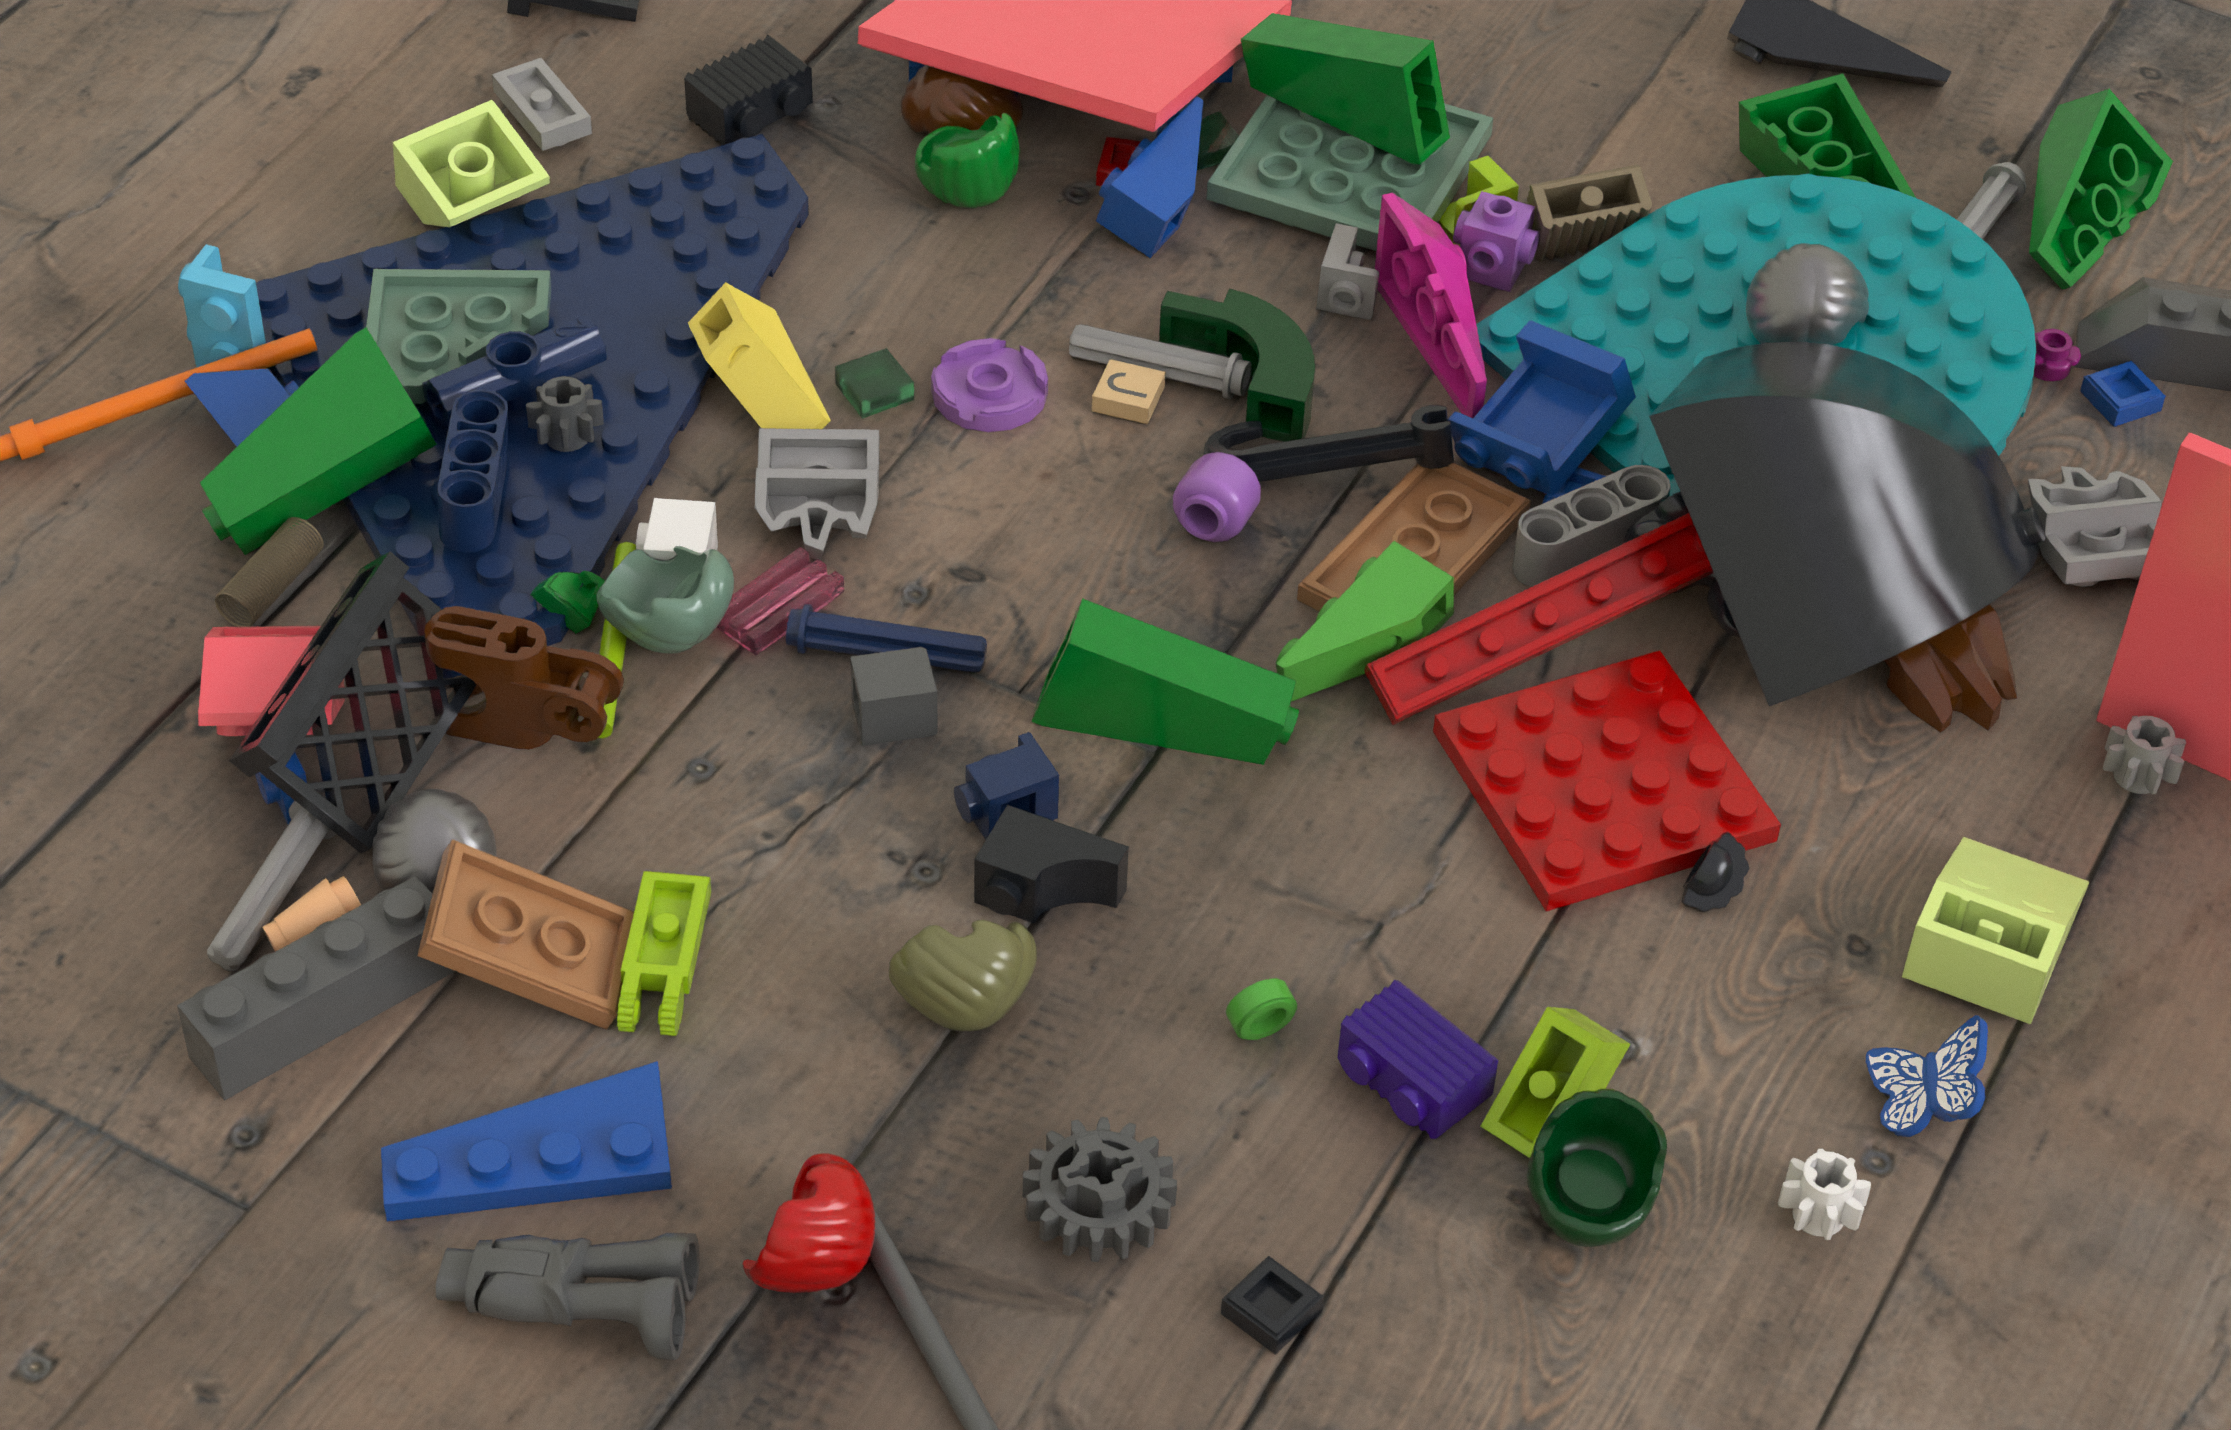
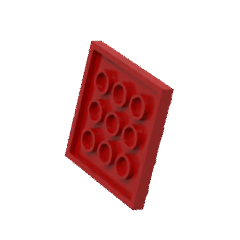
M1660 650L1435 714L1434 735L1546 912L1692 868L1709 843L1719 838L1725 832L1731 833L1745 847V851L1774 843L1778 840L1781 823Z

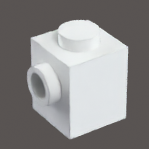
M654 498L649 523L640 522L638 525L636 550H643L650 557L660 561L674 558L677 555L673 550L675 546H683L698 553L704 552L707 549L717 550L715 502Z

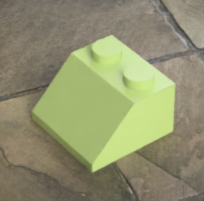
M493 100L393 142L395 185L423 224L452 227L550 183L548 173Z

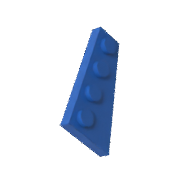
M658 1061L382 1147L383 1199L387 1222L672 1189Z

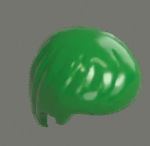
M1002 113V118L997 115L990 116L978 130H969L960 126H943L928 134L919 143L915 155V171L924 188L939 200L956 207H984L998 201L1007 192L1015 178L1019 167V141L1014 122L1007 113Z

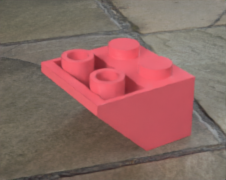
M321 626L213 627L204 638L198 708L199 726H216L217 734L222 736L247 735ZM344 679L338 688H344ZM345 698L331 699L324 707L328 725H332ZM312 727L306 735H313Z

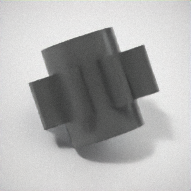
M562 376L550 379L543 386L536 387L537 402L527 403L526 409L528 428L537 429L539 444L547 443L552 449L569 452L582 448L587 442L594 441L593 426L603 425L604 418L602 400L593 399L591 384L584 385L576 378Z

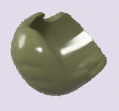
M977 920L971 925L973 932L965 937H956L938 925H928L909 939L901 950L893 955L889 962V979L906 1002L938 1025L954 1031H978L985 1029L999 1021L1011 1010L1025 991L1035 969L1037 961L1036 943L1024 925L1019 922H1012L1005 928L994 922Z

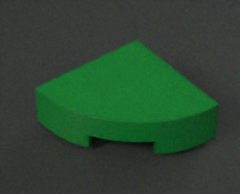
M589 571L581 573L558 572L539 583L530 596L549 612L565 615L566 626L577 634L590 626L599 606L596 595L605 580Z

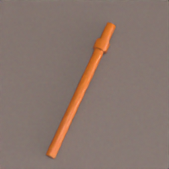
M310 328L36 424H34L33 419H29L9 426L11 432L0 436V462L20 455L22 460L45 453L44 446L192 395L194 392L186 384L185 380L194 373L266 369L318 351Z

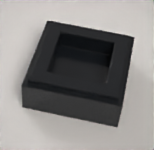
M1268 1256L1222 1299L1221 1314L1276 1355L1322 1311L1324 1296Z

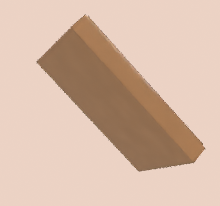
M452 839L442 855L417 956L607 1030L617 1016L619 997L621 996L623 984L621 982V966L634 912Z

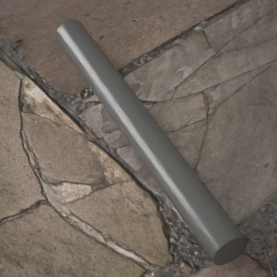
M875 1212V1238L869 1259L964 1430H999L881 1219Z

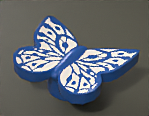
M1979 1015L1973 1016L1950 1035L1936 1053L1929 1052L1926 1057L1899 1048L1882 1047L1867 1051L1866 1064L1873 1084L1881 1093L1889 1097L1880 1113L1881 1124L1897 1136L1911 1137L1920 1133L1929 1124L1932 1115L1945 1122L1969 1119L1981 1110L1985 1101V1088L1982 1081L1977 1078V1074L1983 1068L1986 1059L1987 1022Z

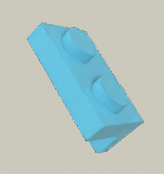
M206 244L192 263L184 266L178 283L179 294L183 297L188 321L187 338L192 343L196 367L266 343L256 281L223 272L219 248Z

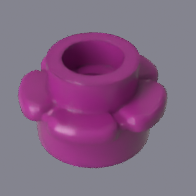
M2045 329L2035 333L2036 357L2034 377L2044 381H2060L2065 379L2070 374L2072 366L2079 363L2081 358L2080 349L2073 346L2071 337L2061 330Z

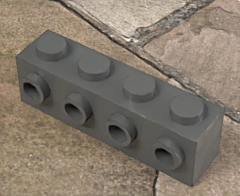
M417 876L406 880L392 889L378 893L372 900L333 921L319 925L313 932L274 953L260 957L254 964L213 986L201 989L193 997L177 1005L188 1056L224 1101L455 972L452 969L417 956L433 895Z

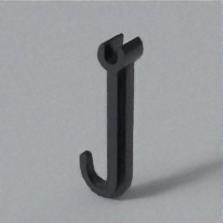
M1441 405L1421 407L1413 413L1409 423L1266 444L1244 450H1230L1229 448L1234 445L1260 438L1263 435L1262 423L1260 421L1241 422L1224 427L1212 434L1204 447V455L1222 452L1234 455L1244 461L1255 472L1259 482L1415 458L1420 466L1429 469H1440L1454 463L1451 424L1448 421L1447 407Z

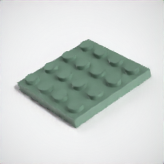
M1266 95L1207 182L1206 200L1328 237L1332 236L1336 223L1357 227L1356 245L1376 251L1382 195L1393 192L1438 223L1468 175L1469 162L1478 158L1491 137L1494 118L1444 103L1450 138L1424 162L1418 165L1409 163Z

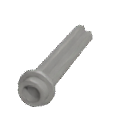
M2010 162L1994 164L1989 167L1983 176L1982 187L1957 220L1969 227L1981 239H1984L2009 204L2019 201L2025 194L2026 178L2022 169Z
M1084 324L1075 326L1069 340V354L1073 358L1107 365L1109 360L1112 359L1166 372L1165 379L1222 391L1223 398L1232 399L1234 395L1244 396L1251 379L1252 364L1251 362L1244 361L1240 353L1234 352L1230 357Z
M295 800L289 808L290 823L207 949L208 958L212 962L219 964L224 970L235 971L245 961L264 931L262 926L270 922L322 839H330L336 834Z

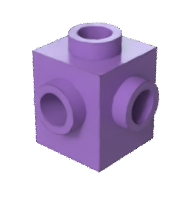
M1482 191L1471 211L1463 210L1456 223L1453 242L1460 244L1465 255L1468 280L1508 292L1511 291L1524 265L1531 264L1538 247L1540 233L1532 230L1535 206L1512 200L1506 196H1497Z

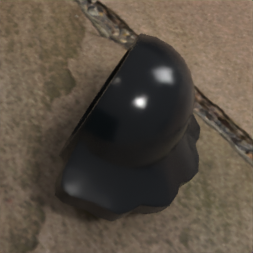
M1725 832L1716 840L1711 841L1695 863L1683 886L1685 890L1682 896V903L1685 906L1695 908L1701 912L1709 911L1712 908H1725L1732 897L1742 892L1744 877L1750 868L1745 858V847L1731 833Z

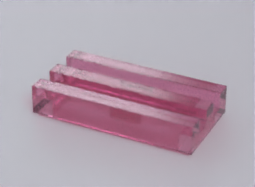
M799 547L734 593L729 607L717 628L754 655H758L786 634L788 618L792 608L803 609L804 604H811L813 612H817L844 593V576L836 571L828 575L825 563L819 559L812 563L809 562V552ZM811 584L814 585L812 588H810L805 593H803L798 598H796L788 604V601L792 599L794 596L799 594L801 591L806 589ZM768 615L770 616V618H768L767 620H765L763 623H761L760 625H758L756 628H754V629L751 630L750 632L747 631V630L750 629L752 626H754L755 624H757L759 621H761L762 619H764L766 616H768Z

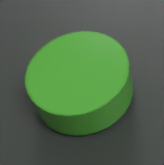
M1271 978L1256 982L1239 992L1229 1002L1226 1008V1016L1239 1038L1258 1040L1270 1036L1286 1026L1295 1015L1297 1002L1285 981Z

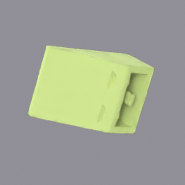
M1963 837L1936 879L1918 919L1902 977L2031 1024L2086 893L2089 881Z

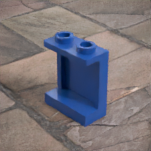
M1529 320L1516 335L1523 356L1522 362L1474 418L1455 411L1448 421L1451 424V434L1455 443L1454 449L1465 463L1474 468L1485 467L1502 474L1520 488L1528 489L1531 487L1553 496L1632 403L1636 395L1625 358Z

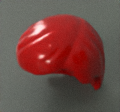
M821 1153L809 1157L804 1162L793 1186L792 1200H788L779 1206L773 1225L768 1233L765 1247L761 1250L757 1261L749 1259L743 1261L742 1265L747 1277L764 1289L789 1293L817 1292L832 1289L856 1277L869 1259L875 1238L874 1205L868 1186L859 1171L849 1161L838 1155Z

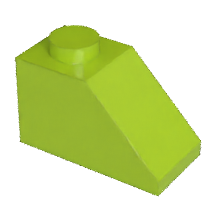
M1547 1007L1480 1127L1530 1158L1539 1132L1554 1108L1561 1101L1570 1098L1577 1092L1606 1089L1630 1043L1575 1009Z

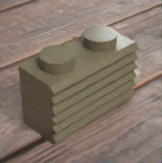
M1632 165L1530 184L1529 196H1527L1525 204L1535 206L1532 230L1540 233L1534 258L1542 262L1545 257L1551 260L1556 255L1564 258L1566 253L1574 256L1577 251L1585 254L1588 249L1593 250L1641 218L1648 216L1653 205L1641 166Z

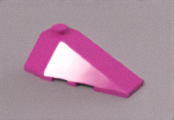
M1393 192L1384 194L1381 200L1375 269L1379 272L1377 289L1460 412L1474 418L1484 406L1487 378L1466 273L1465 255L1459 245L1452 243L1440 224Z

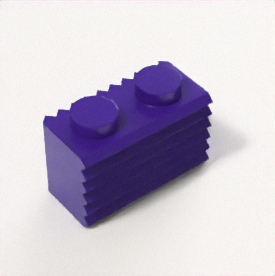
M1394 980L1389 987H1384L1381 993L1375 994L1370 1002L1365 1001L1361 1009L1356 1008L1351 1016L1346 1015L1341 1023L1337 1058L1348 1077L1359 1085L1368 1084L1371 1090H1377L1381 1098H1387L1394 1113L1401 1121L1409 1126L1418 1125L1421 1131H1427L1431 1139H1437L1493 1095L1498 1059L1399 980Z

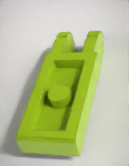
M651 871L643 872L621 966V982L623 984L617 1012V1027L619 1031L634 1032L636 1030V1025L639 1023L641 1016L642 990L664 992L663 1001L658 1011L659 1031L661 1035L677 1036L683 1014L684 994H690L710 901V877Z

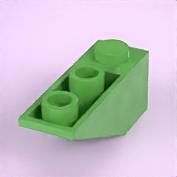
M1393 541L1378 558H1369L1359 569L1354 583L1339 598L1333 597L1324 604L1318 613L1316 622L1300 639L1293 638L1281 650L1276 661L1277 674L1296 680L1291 702L1365 674L1364 669L1367 664L1437 632L1454 614V577L1396 541Z

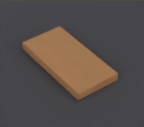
M1417 463L1298 585L1297 600L1320 612L1329 599L1333 597L1339 598L1354 583L1359 569L1369 558H1378L1393 541H1396L1453 576L1455 595L1518 528V521L1522 514L1530 509L1531 500L1455 463L1440 469L1425 468Z

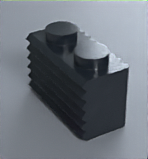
M768 34L764 40L758 39L755 45L749 43L746 49L741 47L738 53L732 51L729 57L723 55L720 62L714 60L711 66L705 64L702 70L697 68L694 74L688 72L684 78L686 114L689 120L693 119L696 126L700 124L702 130H706L709 136L713 135L715 141H720L721 145L732 143L743 137L755 136L763 127L785 116L798 115L808 105L813 103L812 68Z

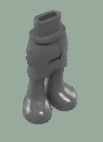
M665 1233L647 1240L592 1245V1242L586 1238L559 1240L533 1235L496 1239L494 1242L493 1240H479L474 1250L447 1248L445 1250L436 1280L437 1300L465 1302L469 1313H481L487 1317L506 1321L547 1322L570 1327L572 1320L584 1319L616 1320L629 1323L637 1327L649 1355L657 1359L677 1360L682 1351L685 1335L686 1315L684 1301H691L694 1298L698 1283L700 1264L698 1239L694 1233ZM587 1278L639 1280L635 1282L585 1283Z

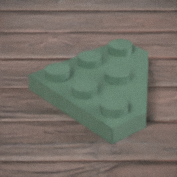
M373 269L366 327L413 404H422L426 402L423 393V382L486 356V346L495 336L509 331H521L534 336L549 326L551 299L550 271Z

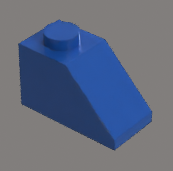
M268 368L194 373L185 380L186 384L236 446L244 441L300 387L294 380L284 387Z

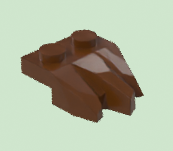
M1990 604L1941 633L1884 660L1891 668L1887 687L1911 713L1940 733L1951 725L1952 711L1963 713L1986 730H1989L1999 719L2002 698L2007 700L2017 699L2015 676L2000 619Z

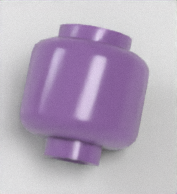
M1222 452L1208 453L1194 461L1178 483L1173 493V510L1181 525L1193 536L1210 542L1228 541L1241 532L1254 513L1261 499V486L1255 472L1244 461L1231 454Z

